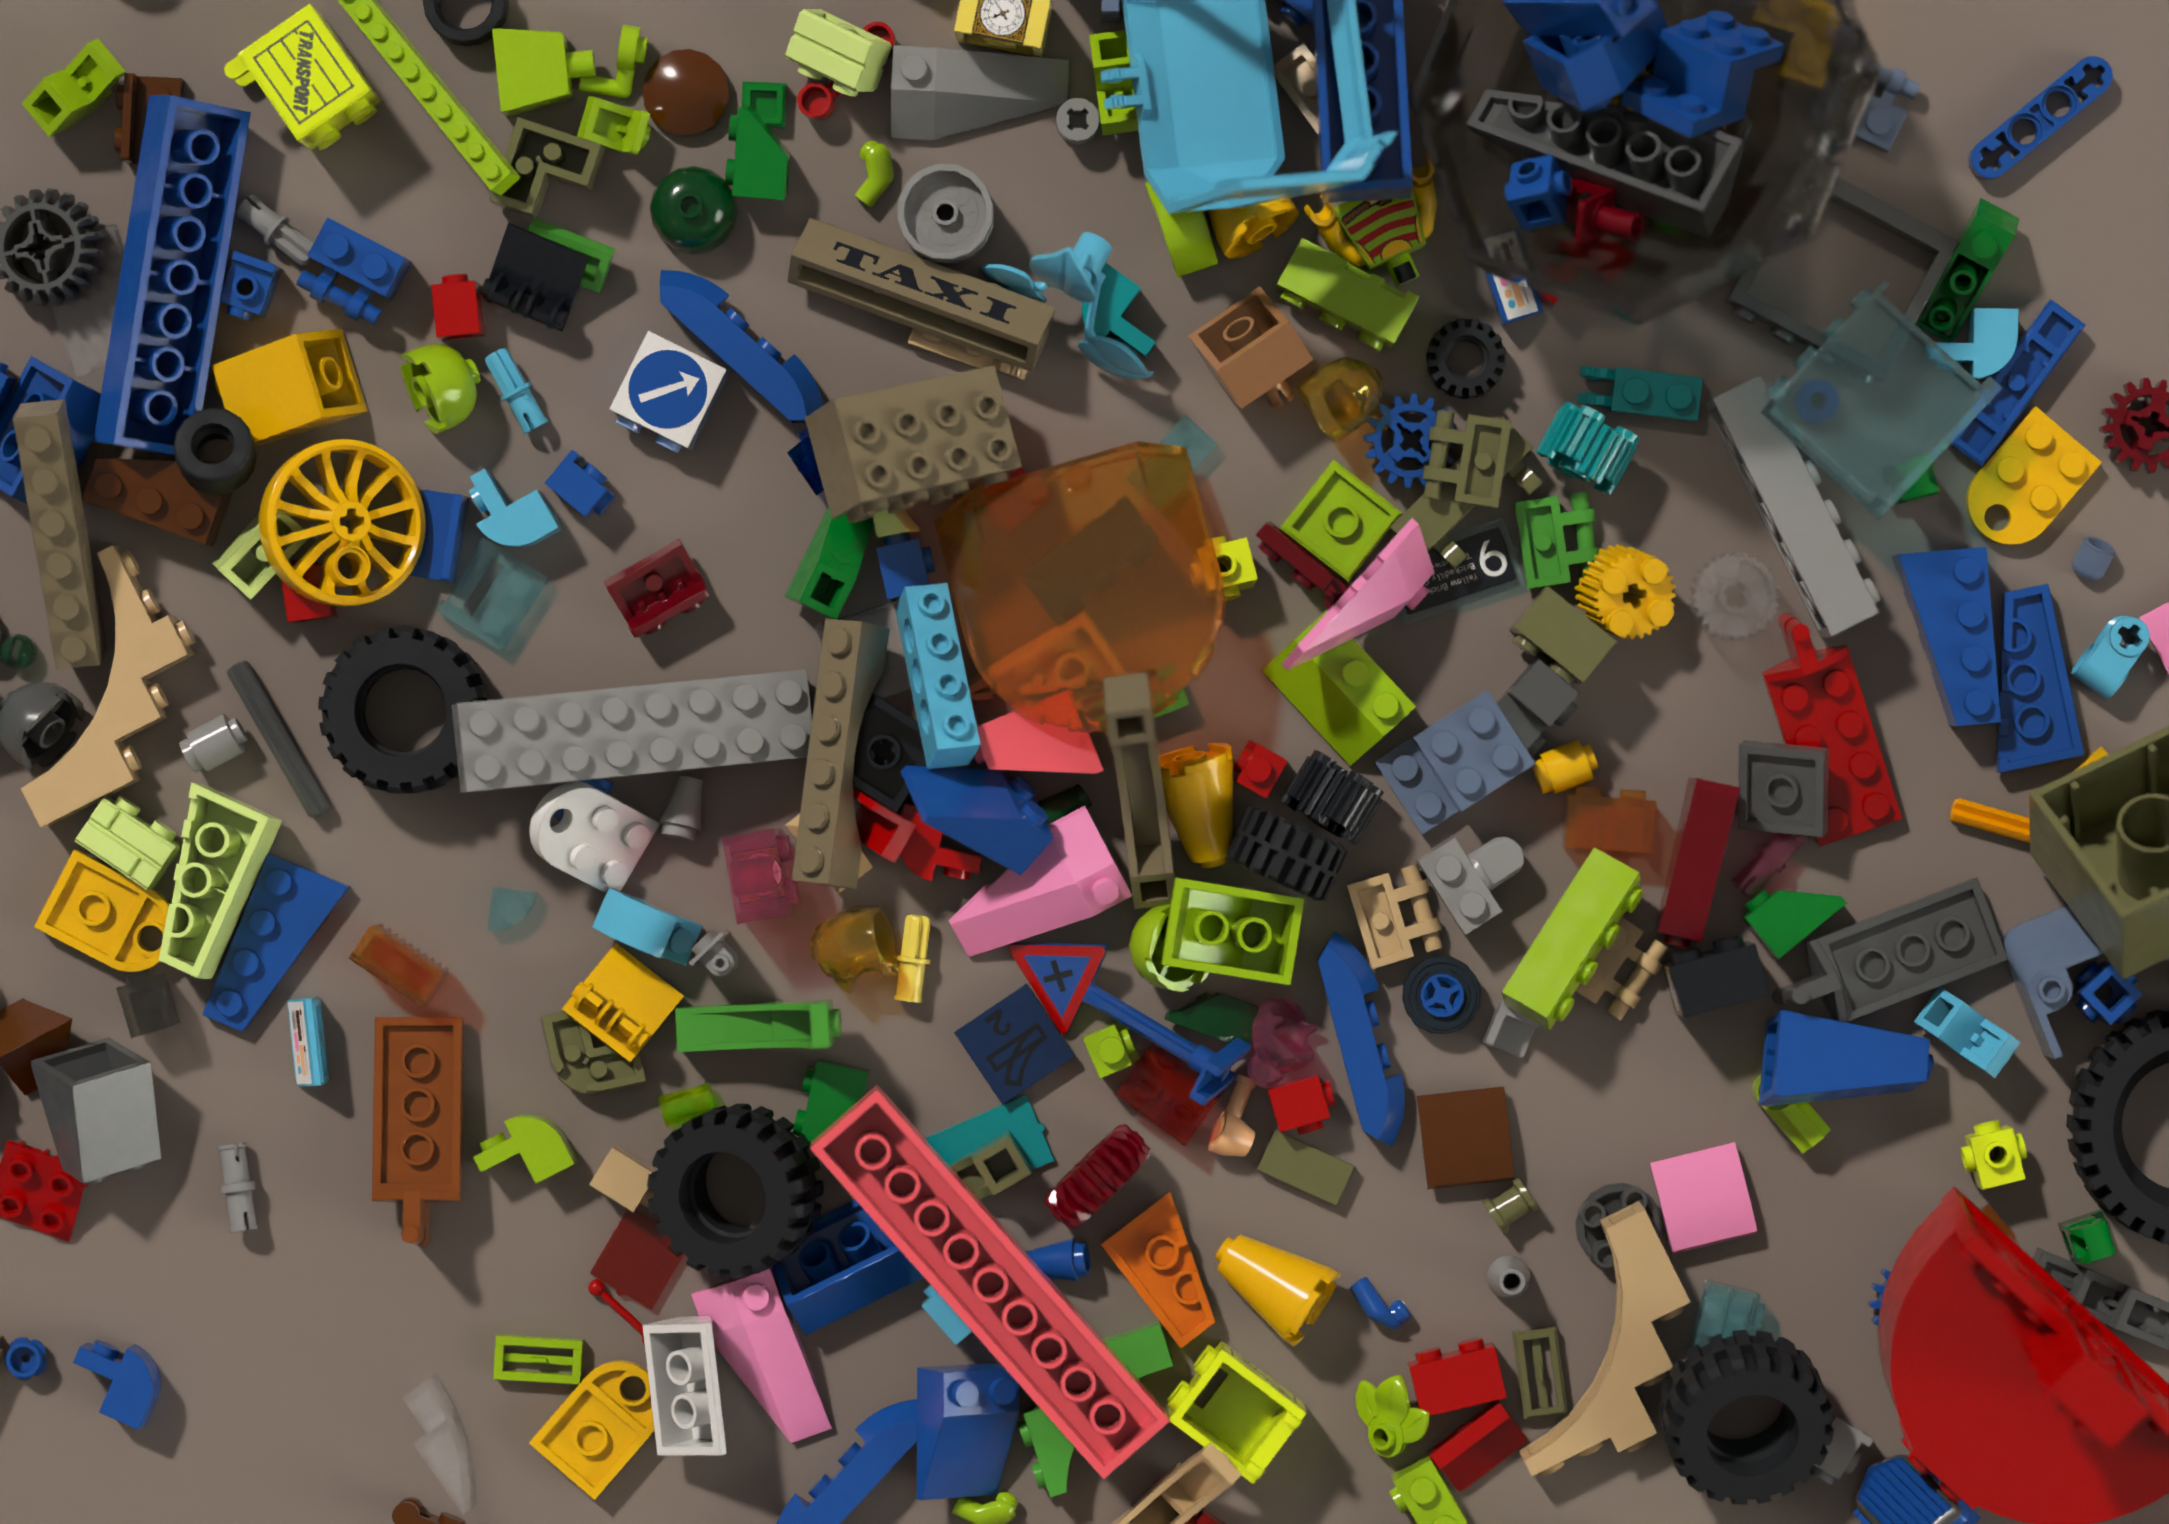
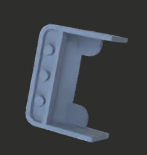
M2068 905L2015 925L2007 930L2002 938V943L2008 957L2006 964L2044 1056L2053 1059L2059 1058L2063 1054L2047 1014L2063 1008L2071 999L2073 988L2066 969L2103 954Z

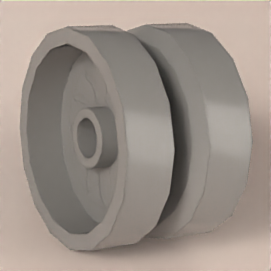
M938 163L919 170L906 182L898 198L897 220L905 241L918 256L936 264L955 265L972 259L986 246L994 229L995 210L987 186L974 172L957 164ZM949 205L951 211L954 212L950 220L942 221L938 218L937 213H941V206Z

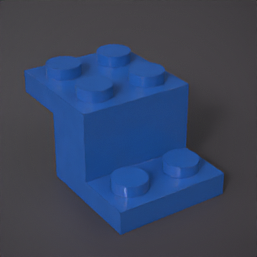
M1710 11L1707 15L1692 20H1683L1680 24L1661 30L1652 78H1646L1643 82L1626 87L1623 91L1621 104L1689 138L1744 119L1754 70L1781 61L1785 44L1770 38L1769 33L1761 28L1747 27L1734 21V17L1731 14L1723 11Z

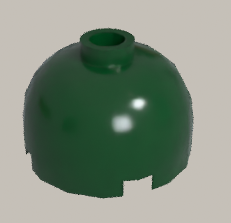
M698 166L678 168L663 177L653 191L650 204L652 225L660 238L675 250L689 254L710 252L722 245L730 236L738 215L736 197L732 196V190L729 185L725 184V179L711 169Z

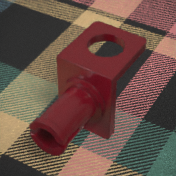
M1578 178L1571 179L1572 195L1567 197L1566 220L1576 223V244L1584 245L1605 234L1625 238L1631 242H1635V240L1640 238L1644 229V217L1640 213H1632L1614 208L1616 189ZM1582 192L1592 195L1581 201L1578 205V198Z

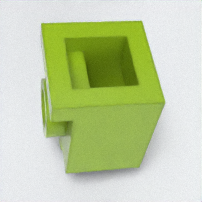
M1118 1021L1083 1036V1041L1100 1079L1127 1068L1133 1062L1140 1060L1127 1026Z

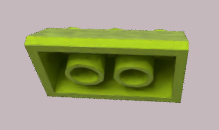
M1326 610L1261 671L1344 761L1351 766L1416 706L1353 638L1290 670L1281 665L1328 612Z

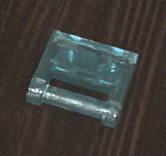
M482 536L475 547L478 549V552L447 601L442 599L436 611L499 651L504 652L550 578ZM494 559L504 565L473 616H470L461 609Z

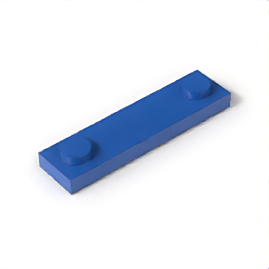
M2052 299L2048 300L2017 342L2016 349L2009 362L2002 369L1994 373L1946 438L1945 442L1979 467L1983 466L2086 324Z

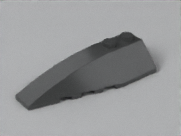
M1486 89L1466 123L1468 130L1522 160L1553 154L1561 170H1566L1570 179L1578 178L1616 189L1615 204L1708 239L1729 203L1744 146L1743 139L1715 129L1689 138L1638 112L1626 111L1625 106L1609 104L1607 108L1594 112H1587L1586 110L1582 112L1565 101L1564 103L1543 101L1542 97L1538 95Z

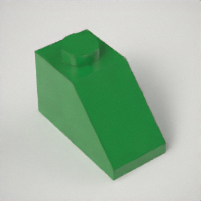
M1763 889L1744 905L1748 912L1741 918L1772 956L1780 959L1847 903L1841 896L1775 889L1768 894Z

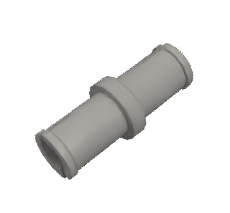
M246 1142L218 1146L224 1185L220 1186L221 1195L226 1194L230 1233L258 1229L252 1190H255L256 1186L255 1181H250Z

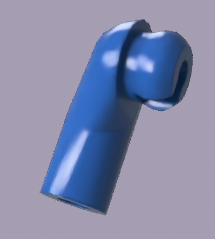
M1368 1277L1358 1280L1350 1287V1291L1365 1314L1390 1330L1402 1328L1401 1324L1410 1320L1411 1313L1403 1301L1395 1300L1390 1306H1387Z

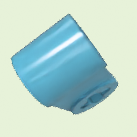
M2129 616L2112 618L2095 641L2080 656L2071 671V675L2104 699L2108 700L2125 681L2131 667L2149 643L2150 633L2145 623L2140 619ZM2121 627L2127 629L2133 627L2130 634L2135 640L2132 644L2122 643L2120 645L2122 637L2118 634V631Z

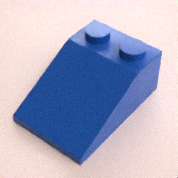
M907 765L901 771L924 823L1019 875L1024 873L1054 838L1046 822L1048 816L1038 805L1034 796L1036 790L1027 780L1020 776L1012 778L999 770L949 767L927 769V766Z
M982 1363L917 1368L918 1500L997 1494L1019 1415V1384L1002 1364Z

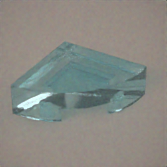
M493 887L487 930H503L519 923L533 908L537 892Z

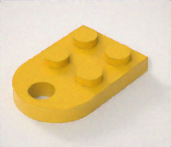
M2033 406L1970 481L1966 492V511L1969 520L1980 535L1994 543L2017 545L2036 538L2048 527L2102 462L2039 408ZM1992 505L2001 506L2008 514V522L2002 530H1992L1985 523V512Z
M74 849L34 927L116 970L138 972L150 969L161 962L159 961L161 947L156 951L147 950L142 945L140 937L142 931L150 925L159 928L162 934H164L170 903L158 891L154 889L146 890L118 870L78 849Z
M626 1360L609 1361L597 1366L582 1380L529 1442L532 1447L594 1500L654 1432L648 1370L637 1363ZM636 1376L643 1380L646 1392L641 1399L630 1400L624 1396L621 1385L625 1378Z

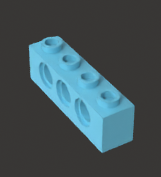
M940 583L905 587L895 606V612L927 769L970 765L980 747V740L948 584Z

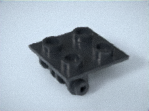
M508 223L489 279L486 278L480 294L483 295L482 298L486 299V302L496 303L510 309L514 314L517 312L526 319L529 317L547 325V328H554L563 332L589 256Z

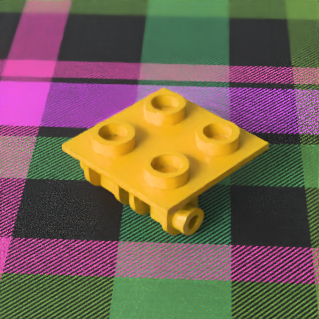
M615 943L584 982L581 981L571 993L572 997L561 1010L631 1063L683 999L684 995Z

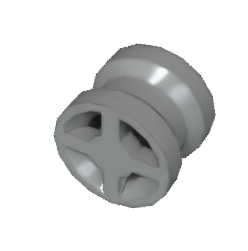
M1077 97L1069 99L1061 105L1057 111L1056 123L1058 132L1065 141L1070 144L1082 145L1095 138L1099 131L1100 118L1098 110L1093 103L1087 99Z

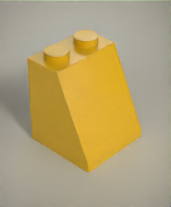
M342 329L296 333L211 365L215 375V388L222 398L225 410H229L242 418L250 429L255 447L368 412Z

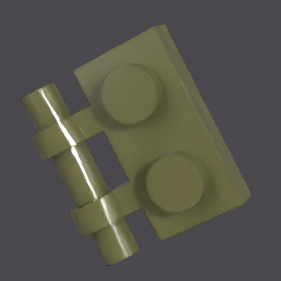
M1437 410L1435 427H1430L1428 438L1429 441H1432L1429 466H1424L1422 479L1426 480L1424 498L1441 500L1443 484L1457 485L1454 498L1455 503L1498 509L1512 421L1468 414L1466 430L1460 431L1452 429L1454 412ZM1450 444L1463 446L1459 470L1446 469Z

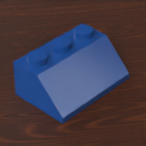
M31 356L0 414V490L27 504L13 417L21 403L65 399L76 467L78 468L85 460L87 449L94 437L101 393Z
M856 1200L820 1216L818 1220L811 1223L814 1231L808 1240L798 1245V1250L792 1255L772 1266L786 1305L805 1335L923 1278V1275Z

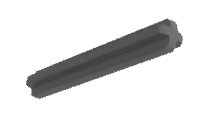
M241 661L227 670V675L306 813L311 818L325 813L329 810L330 803L250 663Z

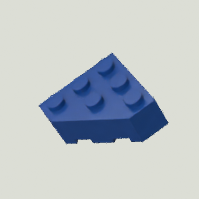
M1652 0L1656 8L1623 37L1531 36L1522 40L1541 88L1582 112L1585 110L1587 112H1594L1611 103L1610 98L1623 92L1657 54L1661 30L1668 28L1658 0Z

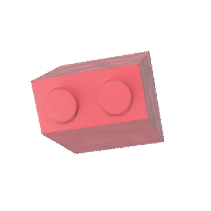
M1072 689L977 726L980 747L974 757L977 764L986 762L988 769L1097 774L1104 771Z

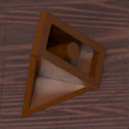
M22 998L0 1010V1066L26 1096L38 1089L31 1061L67 1050L72 1018Z

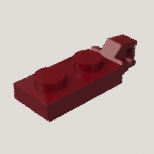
M1266 521L1257 532L1256 536L1262 540L1257 547L1276 563L1284 558L1296 569L1291 575L1310 591L1315 586H1318L1324 593L1326 608L1331 609L1349 589L1334 573L1271 521Z

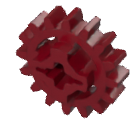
M2143 378L2140 380L2139 390H2137L2132 382H2128L2123 385L2125 396L2116 392L2110 395L2109 398L2115 404L2114 409L2104 408L2101 411V414L2109 418L2110 421L2109 424L2099 427V432L2110 433L2111 439L2103 447L2104 449L2116 447L2119 451L2114 459L2116 463H2120L2128 458L2130 460L2129 471H2137L2141 464L2144 463L2147 474L2155 473L2157 462H2160L2161 466L2165 469H2169V446L2161 453L2148 455L2155 442L2159 440L2169 442V418L2165 412L2166 406H2169V393L2166 391L2167 380H2160L2155 388H2152L2150 379ZM2148 397L2142 409L2138 411L2125 409L2136 398ZM2152 416L2151 424L2157 426V429L2162 431H2155L2145 436V427L2139 425V422L2134 420H2143ZM2120 427L2127 430L2132 440L2130 447L2124 441Z

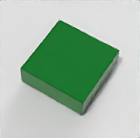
M743 81L742 105L751 106L769 128H785L787 84Z

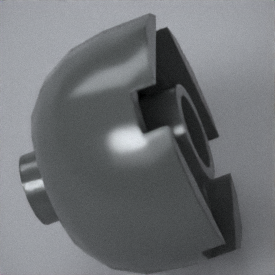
M34 681L19 687L15 691H11L3 698L0 704L1 746L13 759L28 770H34L32 765L35 764L40 765L42 768L51 765L73 743L77 733L70 731V729L74 725L76 718L80 721L83 720V703L65 688L50 682Z

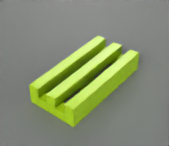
M497 1334L495 1339L493 1379L579 1385L582 1382L584 1339ZM505 1345L573 1349V1356L504 1352ZM504 1362L572 1366V1373L503 1369Z

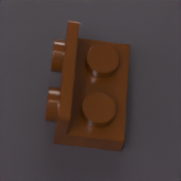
M125 73L124 83L118 84L116 92L117 109L123 110L122 127H116L114 134L115 153H120L121 161L128 165H138L149 96L172 95L184 98V80L182 78L137 76L134 73Z

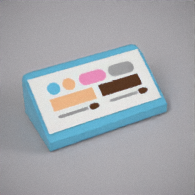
M318 997L291 999L287 1002L296 1084L298 1086L324 1085L330 1080L321 1000Z

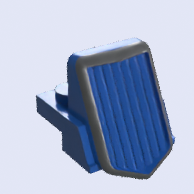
M1903 1454L1895 1455L1867 1466L1855 1498L1857 1509L1853 1512L1863 1524H1976L1981 1519L1962 1499L1958 1503L1952 1501L1940 1488L1939 1483L1941 1480L1931 1471L1924 1475L1911 1463L1907 1457L1908 1455Z

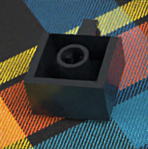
M872 693L859 729L854 758L853 785L898 813L910 796L908 787L901 774L902 769L906 765L926 766L918 721L875 693ZM885 739L893 743L891 751L896 756L891 763H889V760H884V765L876 761L878 753L873 748L878 741L884 745Z

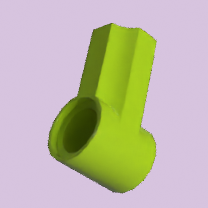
M1761 1074L1756 1077L1752 1085V1096L1757 1104H1759ZM1808 1102L1776 1106L1760 1105L1801 1154L1813 1148L1831 1131L1830 1127Z

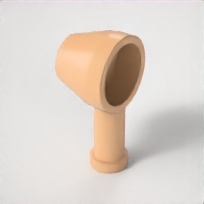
M1238 1074L1226 1110L1215 1123L1208 1144L1210 1152L1222 1156L1245 1157L1250 1151L1255 1138V1131L1241 1117L1253 1088L1255 1089L1257 1082Z

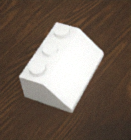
M710 1316L675 1317L642 1325L657 1455L727 1454Z

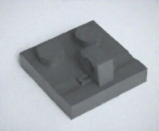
M1748 740L1739 744L1740 792L1738 796V829L1824 837L1828 833L1829 748L1763 743Z

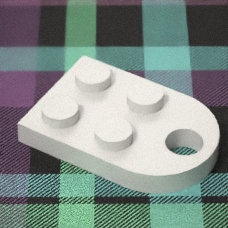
M568 782L552 789L537 805L530 822V840L535 852L546 862L607 893L609 887L618 891L622 890L660 824L652 817L587 783ZM563 808L564 815L560 823L550 827L551 816L554 812Z

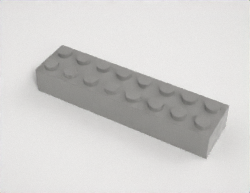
M807 669L466 702L452 705L461 793L807 758L812 725Z

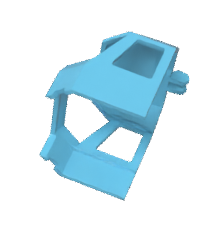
M1122 0L1130 67L1101 71L1100 74L1101 81L1108 84L1132 80L1134 95L1109 96V98L1104 99L1105 110L1136 107L1144 176L1169 214L1250 207L1331 190L1364 180L1373 168V162L1381 150L1388 146L1397 134V132H1386L1374 137L1372 134L1355 0H1327L1345 144L1326 171L1274 175L1285 160V151L1265 0Z

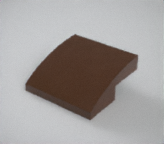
M1504 1086L1417 1096L1427 1189L1514 1180Z

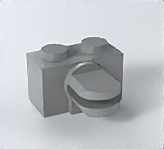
M1451 837L1418 858L1416 862L1462 933L1467 935L1502 912L1491 891L1521 870L1524 864V854L1521 846L1516 841L1508 837H1495L1466 855L1456 838Z

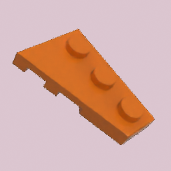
M1169 1190L1103 1241L1101 1246L1178 1346L1183 1348L1214 1324L1215 1318Z

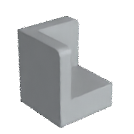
M1501 995L1482 1042L1521 1058L1527 1050L1535 1028H1539L1540 1025L1506 1006Z

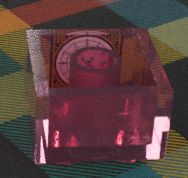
M777 827L722 837L737 924L795 913L794 905L801 903L798 881H792V878L789 879L786 862L793 860L789 834L781 835V829Z

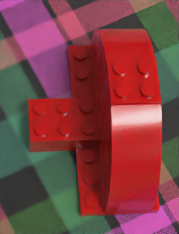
M1953 1187L1941 1198L1942 1203L1915 1230L1901 1250L1889 1275L1879 1312V1356L1886 1384L1900 1418L1899 1424L1904 1434L1901 1441L1910 1451V1454L1907 1456L1908 1459L1924 1475L1931 1471L1941 1480L1939 1483L1940 1488L1955 1503L1962 1499L1973 1510L1978 1506L1999 1516L2031 1524H2093L2135 1512L2169 1493V1383L1956 1187Z

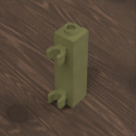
M1511 425L1503 479L1509 475L1530 496L1542 483L1538 476L1522 462L1533 450V446ZM1461 457L1449 469L1459 470ZM1444 483L1441 500L1424 498L1423 494L1390 526V531L1396 536L1413 518L1420 526L1428 553L1434 549L1455 570L1467 558V555L1447 534L1476 506L1455 503L1454 498L1457 485Z

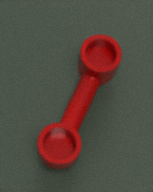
M872 22L866 25L863 30L891 42L892 48L888 56L889 59L893 55V45L897 43L895 34L890 26L883 22ZM830 80L825 86L820 83H809L799 91L797 105L807 118L823 120L830 117L836 107L835 99L841 94L832 88L834 81Z

